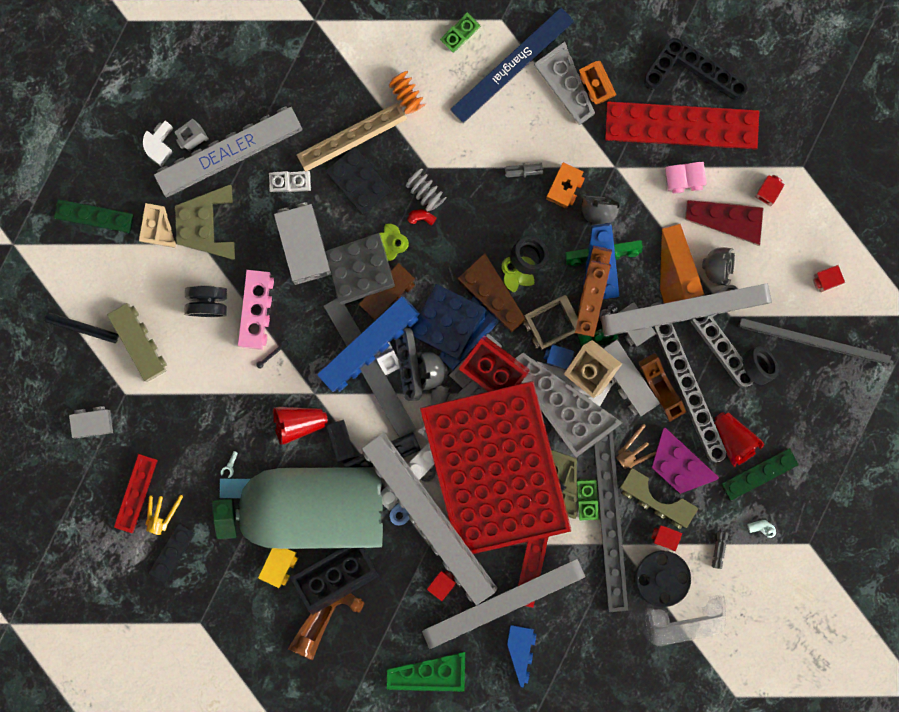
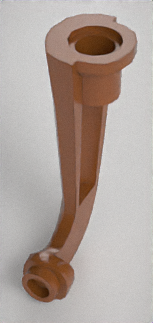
M350 593L314 615L310 614L288 649L313 660L335 607L340 604H346L353 612H360L364 602Z

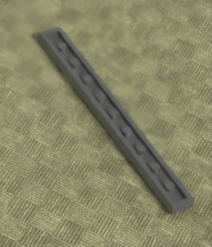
M612 431L594 444L608 612L628 611Z

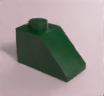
M234 499L212 501L217 539L237 538Z

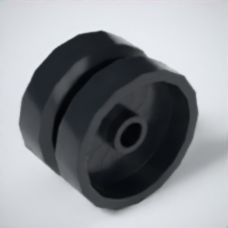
M214 286L185 288V298L197 302L187 303L184 308V315L193 317L227 316V306L222 303H215L227 299V288Z

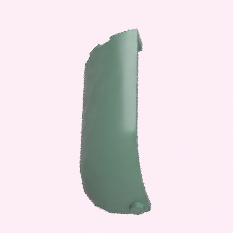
M375 467L277 468L266 470L251 478L242 489L239 509L235 511V519L239 521L240 530L246 539L267 548L382 547L383 523H381V513H379V511H383L382 496H380L381 477L375 472Z

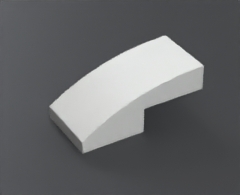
M391 345L383 353L379 351L375 355L385 375L399 369L398 358Z

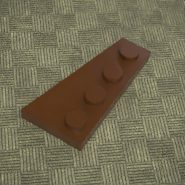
M483 254L458 277V282L511 333L525 321V317L486 254Z

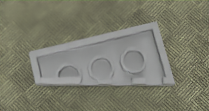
M565 42L534 64L578 125H581L595 114Z

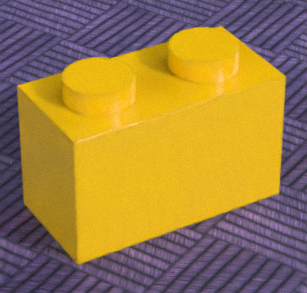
M272 548L258 578L278 588L281 585L285 586L290 577L287 574L290 567L294 568L298 560L295 557L297 552L290 549Z

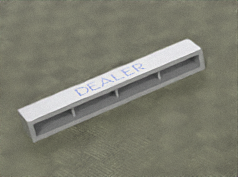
M283 107L277 111V114L271 117L270 115L264 116L255 125L253 123L246 125L242 128L243 131L237 134L236 132L228 134L226 139L221 142L217 140L208 145L209 148L203 151L202 149L191 153L192 156L187 159L184 157L174 162V165L158 169V173L154 174L165 197L167 198L302 131V127L292 107Z

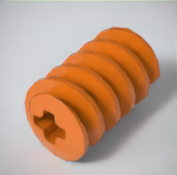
M404 71L392 78L389 88H394L392 91L394 95L399 94L396 100L402 101L400 107L405 108L404 114H411L420 110L426 103L420 104L423 97H416L420 91L412 90L416 84L409 85L412 77L405 78L408 71Z

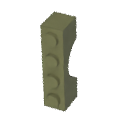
M631 468L619 489L623 490L621 494L629 499L632 497L639 500L637 504L645 509L651 507L656 510L654 512L655 515L662 519L665 517L672 520L670 524L678 529L682 527L687 528L699 508L682 498L671 504H662L656 501L649 492V478Z

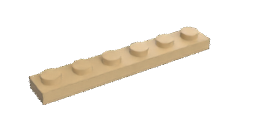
M397 102L297 154V157L305 172L396 126L407 120Z

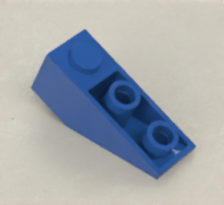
M510 625L507 646L520 687H524V683L528 684L530 672L526 671L527 665L532 663L533 653L530 652L531 645H535L536 634L533 633L534 629Z

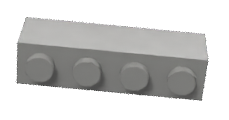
M618 340L605 347L604 350L622 363L611 379V382L613 384L616 382L620 388L618 390L623 400L627 398L631 404L628 407L632 414L641 417L659 405V401Z

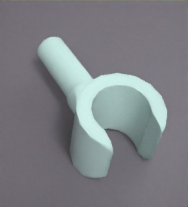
M233 451L227 466L221 470V475L224 474L225 469L230 471L228 478L233 475L234 470L232 467L238 454L237 452Z

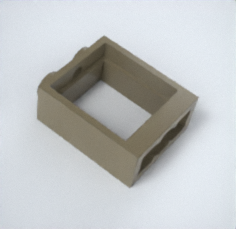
M566 294L524 315L525 321H523V324L527 331L531 330L534 336L531 338L532 342L541 351L576 334L578 318ZM560 304L572 330L543 343L531 318Z

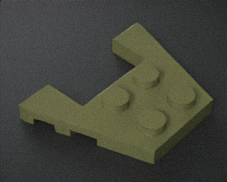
M232 185L175 206L177 245L235 260L234 242L215 243L213 204L233 203Z
M551 449L558 479L567 486L562 493L565 494L564 502L568 517L576 519L577 458Z

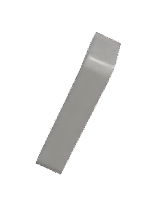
M728 285L717 293L725 292L727 289L736 290L738 288L734 285ZM715 315L705 316L703 321L700 322L696 319H690L695 329L735 383L742 388L750 386L754 382L750 378L747 384L742 383L740 380L741 374H746L743 367V359L712 318ZM707 327H712L715 330L714 337H709L706 334ZM720 342L726 345L724 353L719 352L717 349V345ZM730 358L737 360L738 365L736 368L729 366Z

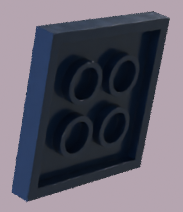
M436 284L418 316V321L411 330L413 331L414 338L460 360L487 309Z

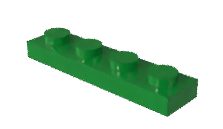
M642 241L614 244L615 259L617 260L621 256L627 255L628 257L638 256L642 253ZM589 249L566 252V265H582L588 259Z

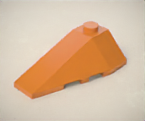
M681 224L662 229L660 292L664 304L704 295Z

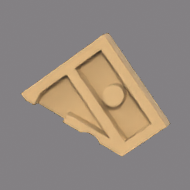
M145 203L139 242L172 248L176 247L165 207Z

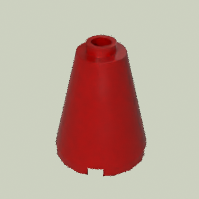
M273 408V420L277 428L275 431L280 445H285L325 427V423H328L326 412L319 408Z
M722 412L715 417L716 421L714 424L727 456L734 467H736V464L740 465L754 456L757 447L760 450L763 448V441L730 413L725 414Z

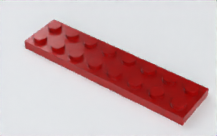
M607 102L605 141L757 149L759 111Z

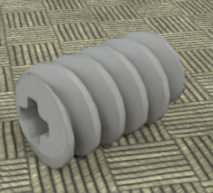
M421 168L408 179L406 187L412 188V194L418 193L416 199H422L421 205H427L426 211H431L441 205L447 197L440 198L443 192H435L438 186H430L433 180L425 181L428 175L421 176L420 174L423 171Z

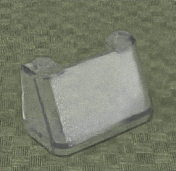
M719 594L709 596L707 605L702 607L703 617L673 623L669 622L667 613L661 609H643L649 640L656 646L721 634L725 629L726 602L725 597Z

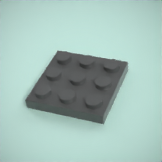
M379 233L325 251L341 305L395 287L383 241Z

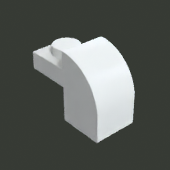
M166 121L159 123L155 127L154 135L146 131L143 138V147L146 154L161 167L173 153L169 147L162 143L173 129Z

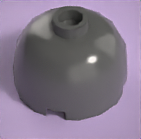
M586 196V198L583 197L581 211L584 218L591 222L592 225L612 223L618 216L621 203L614 199H611V202L605 200V197Z
M715 248L709 252L707 258L703 259L702 269H705L706 276L711 282L725 286L730 284L731 279H728L730 273L733 274L735 265V253H731L734 250L733 248Z
M418 352L417 360L422 390L435 389L443 382L444 376L447 374V366L433 352Z

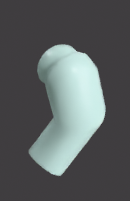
M766 520L747 524L749 533L761 531L769 538L776 535L775 527Z

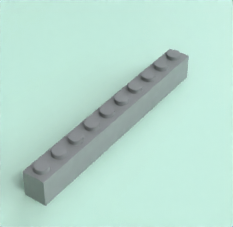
M383 432L362 448L364 457L367 461L373 463L377 475L383 477L387 482L386 487L391 493H395L399 505L408 511L410 520L419 526L423 538L430 541L433 552L441 556L444 567L448 571L451 570L454 574V580L460 587L462 586L465 589V594L469 601L478 605L494 594L497 590L494 582L386 434Z

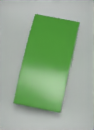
M466 13L440 40L454 53L481 25L469 13Z
M577 480L579 521L599 520L597 480Z

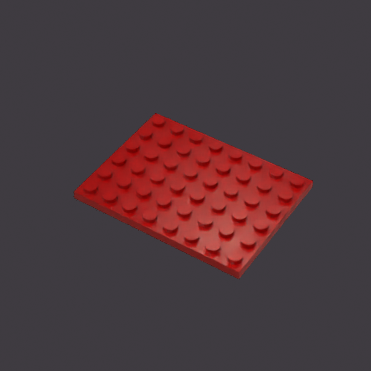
M533 381L420 408L449 521L472 554L572 531Z

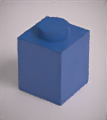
M552 345L551 348L546 349L544 359L547 360L546 364L567 370L571 364L574 351Z

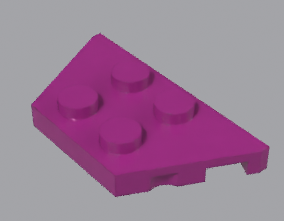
M665 427L662 429L651 468L681 494L718 480L719 477Z

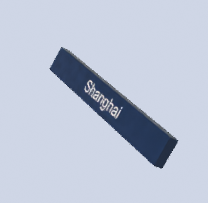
M561 7L457 102L450 111L464 124L572 25L574 20Z

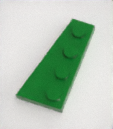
M465 652L387 670V690L464 692Z

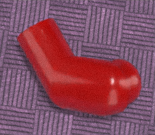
M425 209L412 210L407 217L408 222L411 224L424 220L431 226L437 219Z

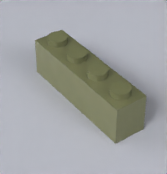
M126 303L107 314L145 382L166 372L165 366H167V363L162 355L158 356L155 350L158 347L153 339L149 340L147 337L148 329L143 322L140 323L137 316H139V313L134 305L131 307Z

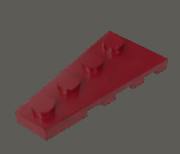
M687 200L685 220L760 246L764 208Z

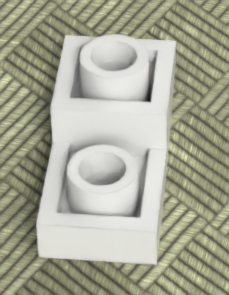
M309 171L269 173L270 192L311 191Z

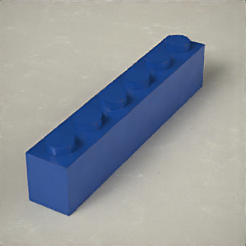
M405 297L399 298L317 375L332 392L342 391L348 385L346 381L351 377L353 379L362 372L360 369L365 364L367 366L376 359L374 356L379 351L383 353L390 346L388 343L393 338L397 340L403 335V329L407 325L411 327L415 324L420 313Z

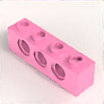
M247 270L238 341L240 348L263 350V346L267 344V334L264 333L265 327L269 326L270 316L267 315V308H271L272 296H269V289H273L274 278L271 277L270 272ZM258 286L264 288L261 296L254 295V289ZM256 305L262 308L259 315L252 314V308ZM251 325H259V332L257 334L250 333L249 328Z

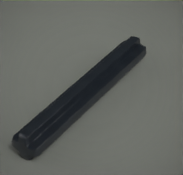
M49 312L45 316L46 323L111 343H117L119 339L117 333Z

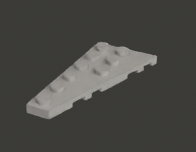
M525 353L515 358L530 369L521 383L534 382L541 411L575 457H578L623 423Z

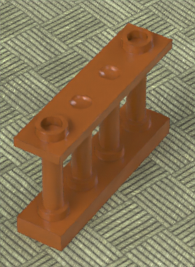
M593 246L577 313L578 321L575 333L592 337L595 335L611 267L609 262L612 249Z

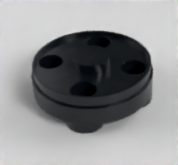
M656 551L648 554L640 561L635 571L634 582L639 595L646 602L658 607H669L679 603L687 595L691 586V572L687 563L679 555L669 551ZM660 554H664L667 558L664 565H660L657 562V557ZM681 572L687 575V580L684 583H679L677 580V576ZM643 574L647 575L649 579L646 585L639 583V577ZM662 593L668 594L669 600L667 603L662 604L659 601V596Z

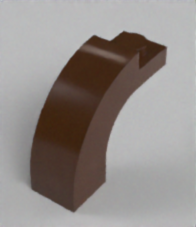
M656 353L639 361L640 371L647 385L659 401V407L669 422L686 413L682 400L670 384Z

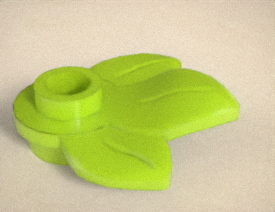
M385 224L384 233L379 234L383 241L387 259L391 261L395 259L398 253L404 252L408 248L409 243L407 237L400 234L397 226ZM400 240L401 245L397 247L396 241Z
M510 257L502 262L501 268L505 274L504 283L511 292L515 293L519 285H534L532 274H523L515 267L513 270L508 269L507 265L512 264ZM521 257L528 264L535 265L531 258Z

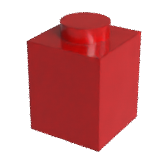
M768 175L755 198L771 207L785 186L782 183L783 180L776 175Z
M839 265L814 274L813 282L816 289H820V292L845 283Z
M659 525L652 532V543L676 551L682 533Z
M447 570L445 573L440 571L427 590L443 601L456 584L454 581L455 576Z

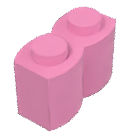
M704 162L665 167L667 189L672 191L673 194L683 193L684 189L691 188V191L703 190V186L707 185Z

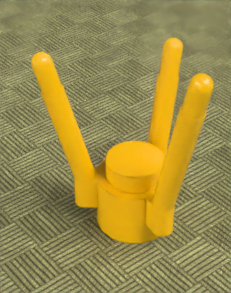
M179 495L164 523H162L163 519L158 518L163 497H159L155 514L152 516L153 497L149 496L145 524L147 525L146 531L161 535L162 530L166 531L167 524L180 504L183 495Z

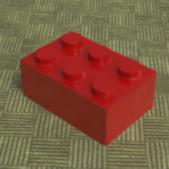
M485 335L459 367L460 371L487 391L520 384L530 371V369Z

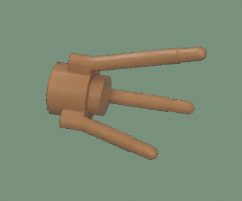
M642 424L625 446L618 451L619 455L616 458L624 469L628 467L631 469L636 464L656 455L655 451L635 460V455L649 445L648 442L633 452L630 450L626 451L645 428V424Z

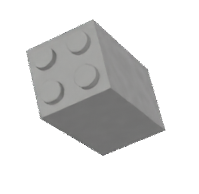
M307 202L296 205L297 208L279 209L278 213L274 214L291 278L295 285L332 275L312 204L308 205Z

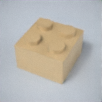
M592 340L583 345L564 375L592 398H595L604 391L622 363Z

